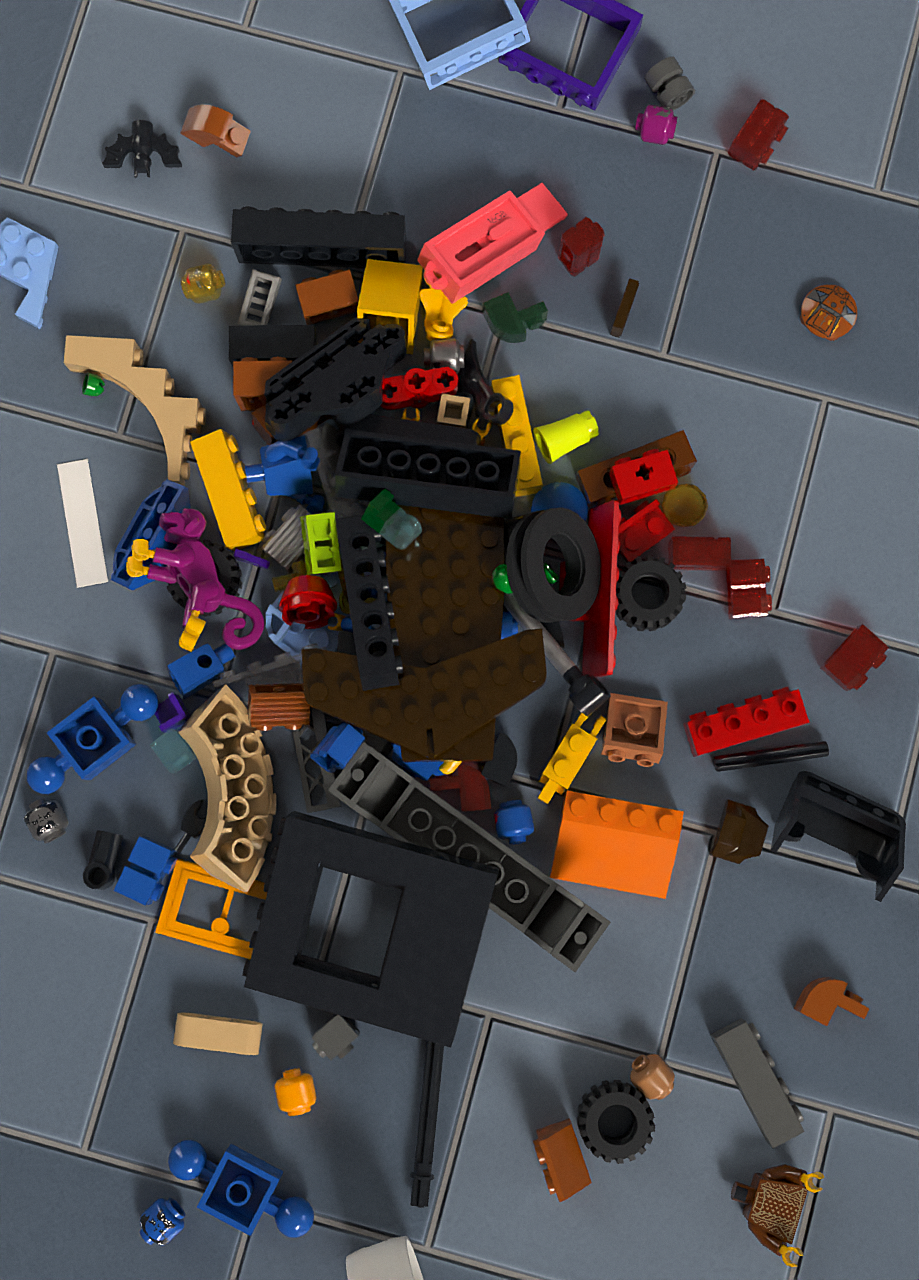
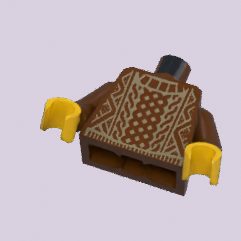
M782 1164L767 1168L763 1173H755L750 1186L735 1181L731 1191V1199L745 1204L743 1215L748 1220V1228L758 1241L776 1255H782V1259L787 1266L798 1267L797 1264L790 1260V1253L794 1251L799 1256H803V1252L797 1247H787V1243L792 1244L807 1192L816 1193L823 1190V1188L816 1187L813 1184V1177L823 1179L824 1175L821 1172L807 1174L806 1170Z

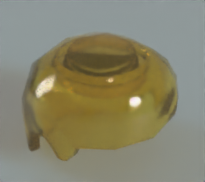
M678 484L675 489L669 490L664 494L661 506L664 517L670 523L680 527H690L697 525L705 517L708 502L706 495L697 486Z

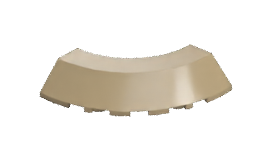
M224 684L193 712L178 731L180 736L191 747L201 765L208 794L205 827L190 858L212 877L245 893L256 879L265 861L263 857L268 842H271L272 833L270 832L273 815L276 814V793L273 794L271 776L274 773L270 756L266 754L260 738L262 736L260 730L250 727L248 709L239 697Z

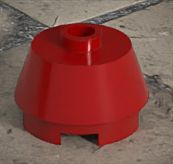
M302 575L291 579L287 583L279 603V609L282 612L283 621L289 626L295 622L305 624V629H316L328 625V619L335 617L337 602L325 579L314 575Z

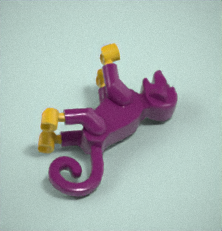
M187 508L183 509L182 513H162L159 524L166 531L164 539L167 542L177 544L174 550H167L156 547L155 550H149L148 540H133V545L131 546L132 556L128 557L126 562L128 575L130 577L147 575L148 579L170 584L177 582L189 598L186 602L182 622L184 631L178 642L181 648L192 652L206 624V621L200 619L199 615H203L204 612L216 611L219 605L245 613L253 624L252 631L248 635L237 637L234 631L244 629L246 620L241 617L229 620L222 631V637L226 645L233 649L242 650L255 644L264 630V617L261 610L251 601L225 593V588L218 581L210 550L200 541L206 526L204 515L198 510ZM152 558L153 562L167 566L162 567L150 564L149 567L143 566V561Z

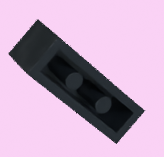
M314 325L229 326V361L232 367L233 361H241L242 358L246 357L257 358L259 361H270V358L284 357L287 361L293 362L317 345V334Z

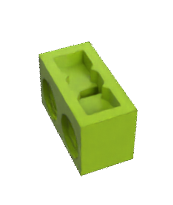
M335 512L301 516L300 522L307 575L342 571Z

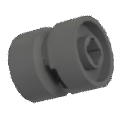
M668 57L659 61L645 75L644 79L652 92L658 93L657 100L661 106L672 108L673 111L688 102L695 94V89L687 76H682L683 70L675 57Z

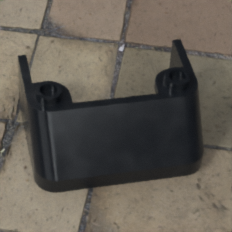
M801 771L795 778L775 823L770 851L777 853L784 840L788 842L800 841L804 833L855 856V864L859 873L867 879L876 881L875 900L881 902L904 869L906 822L899 813L816 774Z

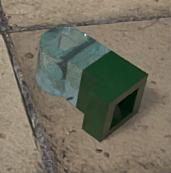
M384 489L369 503L361 520L397 548L405 549L421 534L422 527L415 517L406 514L402 508L392 501L394 495L387 489Z

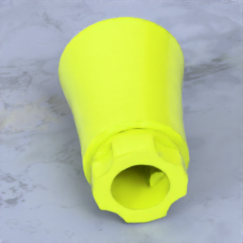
M588 410L551 424L534 427L533 429L537 447L548 464H552L566 453L590 442V439L599 435L597 422Z

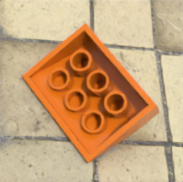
M567 790L564 792L550 878L666 899L679 844L684 811Z

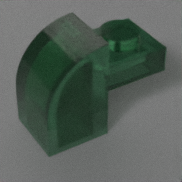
M509 292L482 303V313L491 332L505 342L520 343L526 341V329H537L547 320L548 310L544 301L517 312Z

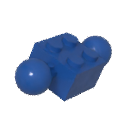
M135 684L128 687L121 696V706L113 713L102 699L93 696L47 732L61 753L55 758L40 757L29 765L26 774L29 786L40 794L53 793L62 786L65 780V771L71 766L81 779L92 780L137 745L123 726L130 720L145 721L155 714L158 708V697L155 691L144 684Z
M194 1140L181 1141L170 1151L168 1165L175 1177L180 1180H193L200 1177L209 1182L197 1208L251 1236L263 1211L275 1217L277 1228L287 1237H301L312 1227L314 1211L307 1200L297 1196L282 1200L273 1195L284 1171L233 1144H230L218 1165L207 1160V1153L204 1147Z

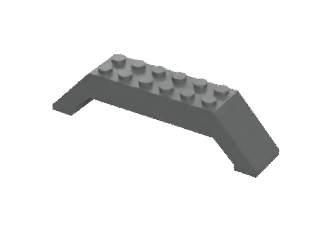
M365 742L361 744L328 789L331 794L396 840L500 868L489 908L574 972L578 970L611 923Z

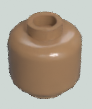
M640 1055L633 1061L630 1080L645 1098L661 1100L671 1093L674 1088L675 1074L659 1055Z

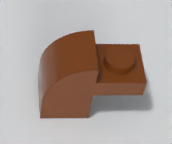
M201 104L189 108L180 134L202 147L215 144L237 158L243 155L251 131L232 119L233 114L215 106Z
M822 977L810 982L803 989L794 1007L795 1010L825 1026H828L837 1006L862 1019H865L870 1008L861 1004L863 998L848 990L843 995L848 983L832 977Z

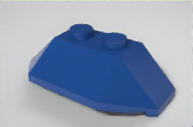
M166 479L161 487L154 490L142 501L115 550L113 573L111 574L113 582L130 590H135L155 581L148 579L147 575L140 577H130L128 575L126 562L127 558L132 556L131 546L133 545V540H148L149 550H155L156 547L174 550L177 544L167 542L164 539L166 531L160 527L159 519L162 513H182L185 508L191 509L189 489ZM152 558L143 561V566L149 567L150 564L162 567L167 566L153 562Z

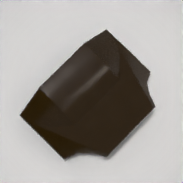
M727 799L710 855L736 864H740L745 859L760 856L769 825L758 816L756 808Z

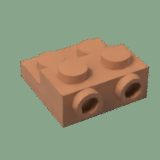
M610 693L611 697L608 700L601 755H607L608 759L613 762H623L625 758L637 760V764L643 767H651L654 763L659 764L663 755L668 702Z

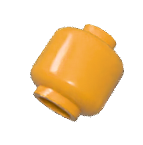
M300 1068L282 1072L283 1078L277 1080L274 1086L279 1109L287 1112L288 1116L301 1115L311 1111V1106L315 1104L317 1099L312 1075L301 1073Z

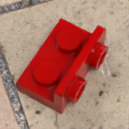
M657 499L651 503L647 500L633 510L636 514L630 519L621 518V522L618 525L619 552L627 563L640 557L675 531L673 525L658 507L660 503Z

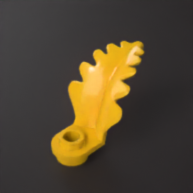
M427 283L429 288H423L419 293L426 311L424 320L425 331L427 332L426 338L429 341L452 338L453 319L467 306L468 299L464 296L452 304L441 290L433 289Z

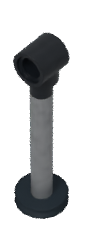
M504 593L503 605L524 630L542 628L545 656L570 685L568 691L570 692L569 698L581 713L589 717L611 697L607 688L595 676L584 675L540 621L529 616L521 608L513 593Z

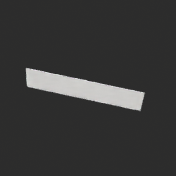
M88 459L58 464L57 468L77 588L106 583L108 578Z

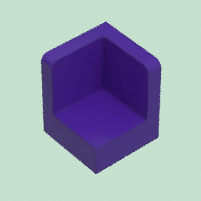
M175 692L169 693V698L159 703L155 712V716L161 724L159 726L161 732L167 734L185 724L191 716L179 694Z

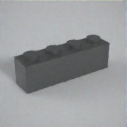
M740 1018L710 1034L766 1142L774 1149L805 1132L800 1124L804 1121V1118L796 1104L790 1105L786 1097L790 1092L781 1077L776 1078L771 1068L775 1066V1063L767 1050H761L757 1042L761 1037L752 1022L748 1024Z

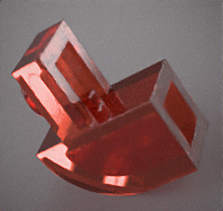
M460 764L458 766V776L453 777V774L450 773L429 779L430 791L460 789L462 812L491 809L490 790L487 780L474 767Z

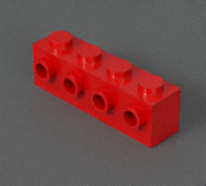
M789 686L772 691L773 697L762 699L760 694L744 699L746 705L735 708L734 703L717 707L718 713L707 716L706 711L690 715V721L684 723L683 726L693 757L810 723L799 689L790 691Z

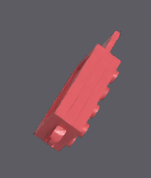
M540 183L518 198L511 191H508L424 243L417 260L424 269L423 277L433 289L441 290L453 304L536 251L545 235L544 232L564 220L568 213L543 183Z

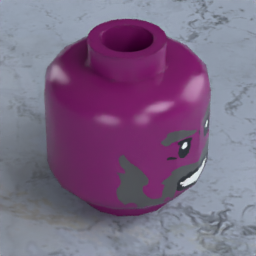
M651 104L645 108L644 114L638 113L635 130L640 131V138L643 142L665 145L669 139L674 138L678 116H674L672 108Z

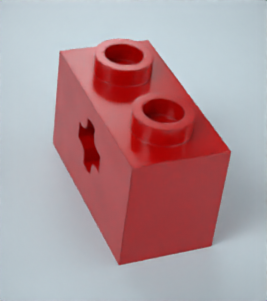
M652 449L644 452L641 458L632 460L631 457L619 459L614 462L615 466H612L609 472L619 505L675 489L678 484L668 450L659 452V449ZM639 470H641L643 474H649L646 480H644L642 476H636Z

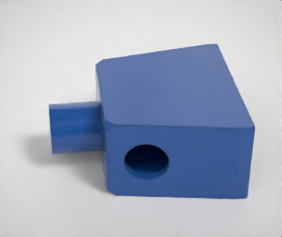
M207 643L167 665L169 677L185 700L224 675L223 664L236 656L226 643L215 650ZM202 663L210 664L208 668L200 667Z

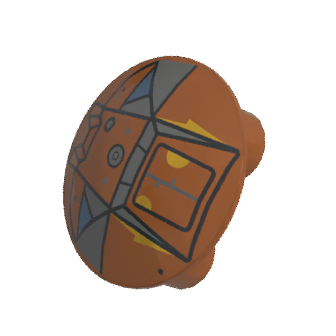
M821 285L814 288L806 295L802 303L800 316L802 324L814 335L830 341L837 340L839 337L847 334L857 319L855 300L848 291L836 285Z

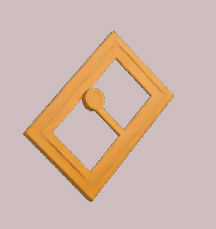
M177 858L155 933L251 959L253 949L249 948V941L224 935L230 928L227 915L234 891L266 900L268 892H264L265 883L254 880L249 890L244 893L212 877L197 863ZM188 878L228 889L221 917L216 918L212 922V931L176 921Z

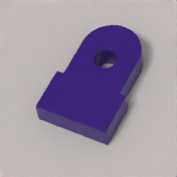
M238 549L235 550L233 555L237 560L263 569H268L270 565L269 561Z

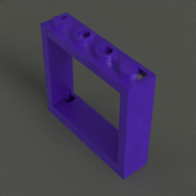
M526 0L520 13L525 23L529 20L539 0ZM560 0L624 32L595 87L517 48L499 56V63L507 66L509 71H517L525 75L533 83H541L549 87L556 95H565L574 100L580 107L584 105L595 111L640 31L643 14L615 0Z

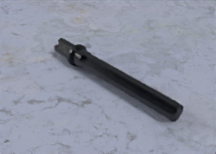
M427 1041L414 1172L410 1173V1177L413 1178L410 1205L419 1208L428 1207L430 1182L434 1179V1175L431 1172L444 1052L443 1045Z

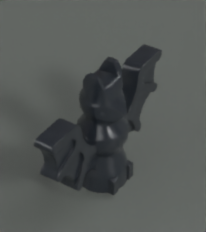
M146 120L132 122V135L130 137L118 134L116 143L110 147H105L106 158L102 162L104 168H121L126 155L133 152L135 154L133 158L134 177L137 178L138 173H147V177L150 178V167L152 165L150 155L155 151L161 156L166 168L182 167V163L178 158V153L180 152L178 146L171 145L167 141L165 133L161 136H153V124Z

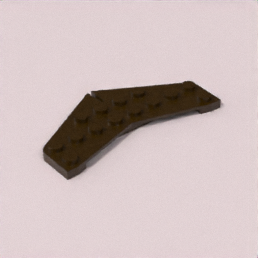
M542 628L522 631L427 668L402 664L403 673L398 674L399 685L366 691L362 689L357 656L318 648L301 649L304 696L311 707L428 759L427 730L433 731L434 755L436 758L541 688L547 677Z

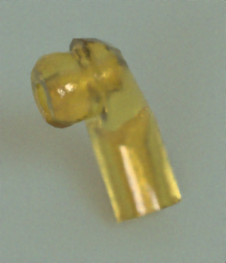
M304 560L292 563L293 573L272 578L275 592L285 590L287 583L291 579L307 575Z

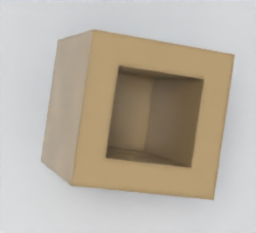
M442 394L437 424L466 428L470 398Z

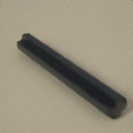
M826 741L721 755L714 757V767L717 772L827 757L829 755V747Z

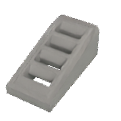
M252 269L238 320L239 325H268L282 279L280 277ZM258 282L270 284V290L258 287ZM255 292L268 295L267 301L254 297ZM251 303L265 306L264 312L250 308ZM248 313L262 317L261 322L247 319Z

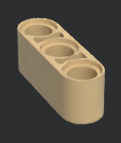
M181 1012L177 1013L173 1044L197 1049L258 1055L263 1024L250 1020Z

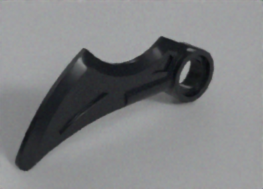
M471 339L464 352V368H460L458 372L457 393L467 392L471 394L475 402L476 416L487 419L495 425H503L512 416L513 403L507 397L500 393H494L479 365L476 341ZM502 403L500 411L494 415L495 408Z

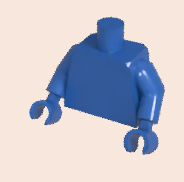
M305 436L296 437L291 441H277L274 444L264 446L260 449L262 463L245 466L247 483L265 481L268 495L291 497L302 505L308 504L306 510L309 513H323L324 498L321 495L310 496L313 493L311 471L317 470L321 460L317 457L318 452L315 448H307Z

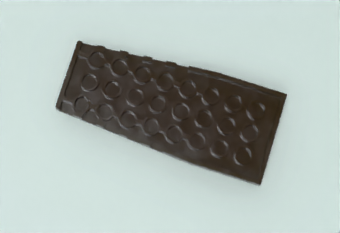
M398 505L400 509L392 521L391 527L386 530V575L390 593H387L388 601H392L394 619H390V629L396 628L399 646L393 647L394 656L401 655L403 665L427 668L501 640L504 592L498 590L494 585L492 573L497 566L504 564V518ZM496 718L436 758L434 755L433 731L427 730L429 759L401 747L402 761H492Z

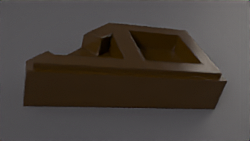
M629 278L610 335L618 338L622 336L640 284L638 283L639 281Z

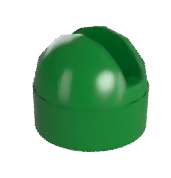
M87 372L82 385V394L88 396L101 395L104 392L103 386H105L102 377Z

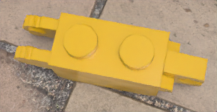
M580 713L575 723L570 725L541 773L542 777L539 782L543 783L544 787L537 797L539 800L548 804L555 792L562 795L564 790L569 788L598 739L596 736L607 718L602 715L597 718L590 733L580 728L588 718L583 713Z

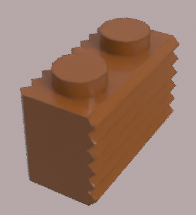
M304 684L248 685V720L250 727H255V729L260 731H268L273 729V726H284L286 729L297 730L302 728V725H310V705L304 696Z

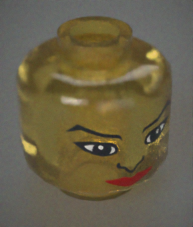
M205 263L188 268L185 271L184 277L181 278V286L187 299L201 304L217 300L221 296L222 288L225 287V279L221 270L217 271L212 264Z

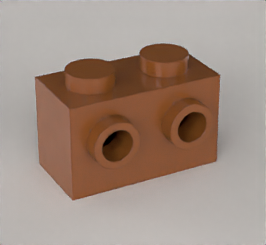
M334 270L328 276L318 279L316 277H309L302 280L300 284L295 285L307 325L357 312L359 299L350 270Z

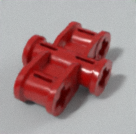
M450 367L426 371L421 368H413L405 375L384 378L382 384L383 402L380 406L386 410L401 409L409 406L421 409L426 407L429 402L441 401L442 394L455 396L458 391V375ZM447 379L449 387H444L442 380ZM387 390H391V391H392V393H393V397H392V398H387V395H386V391H387Z

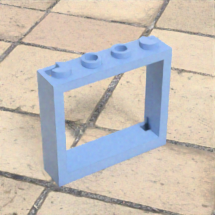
M389 0L429 90L530 42L526 23L515 1L503 0L512 21L427 62L405 13L432 0Z

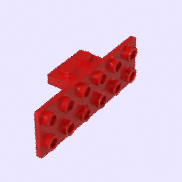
M617 500L594 507L588 512V526L595 537L600 554L601 580L597 597L591 608L580 618L570 620L584 622L582 673L584 675H593L596 678L612 675L616 665L614 640L617 636L615 611L618 607L616 583L619 579V568L617 567V554L620 550L618 525L621 522V511L619 509V501ZM565 561L560 563L559 591L563 587L566 576Z

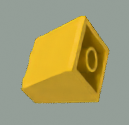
M367 259L357 307V318L370 319L371 328H374L379 323L383 326L387 323L402 326L405 330L406 354H413L420 306L419 293L422 289L423 267L421 265Z

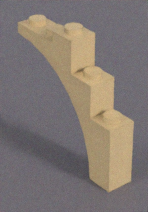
M66 335L64 364L72 372L97 374L103 379L111 381L127 390L147 407L163 437L168 460V480L185 486V480L190 478V463H187V452L192 451L190 441L193 440L192 435H189V433L200 434L201 425H205L206 409L202 408L198 398L169 397L174 395V379L171 378L166 369L138 367L143 364V350L140 349L134 339Z

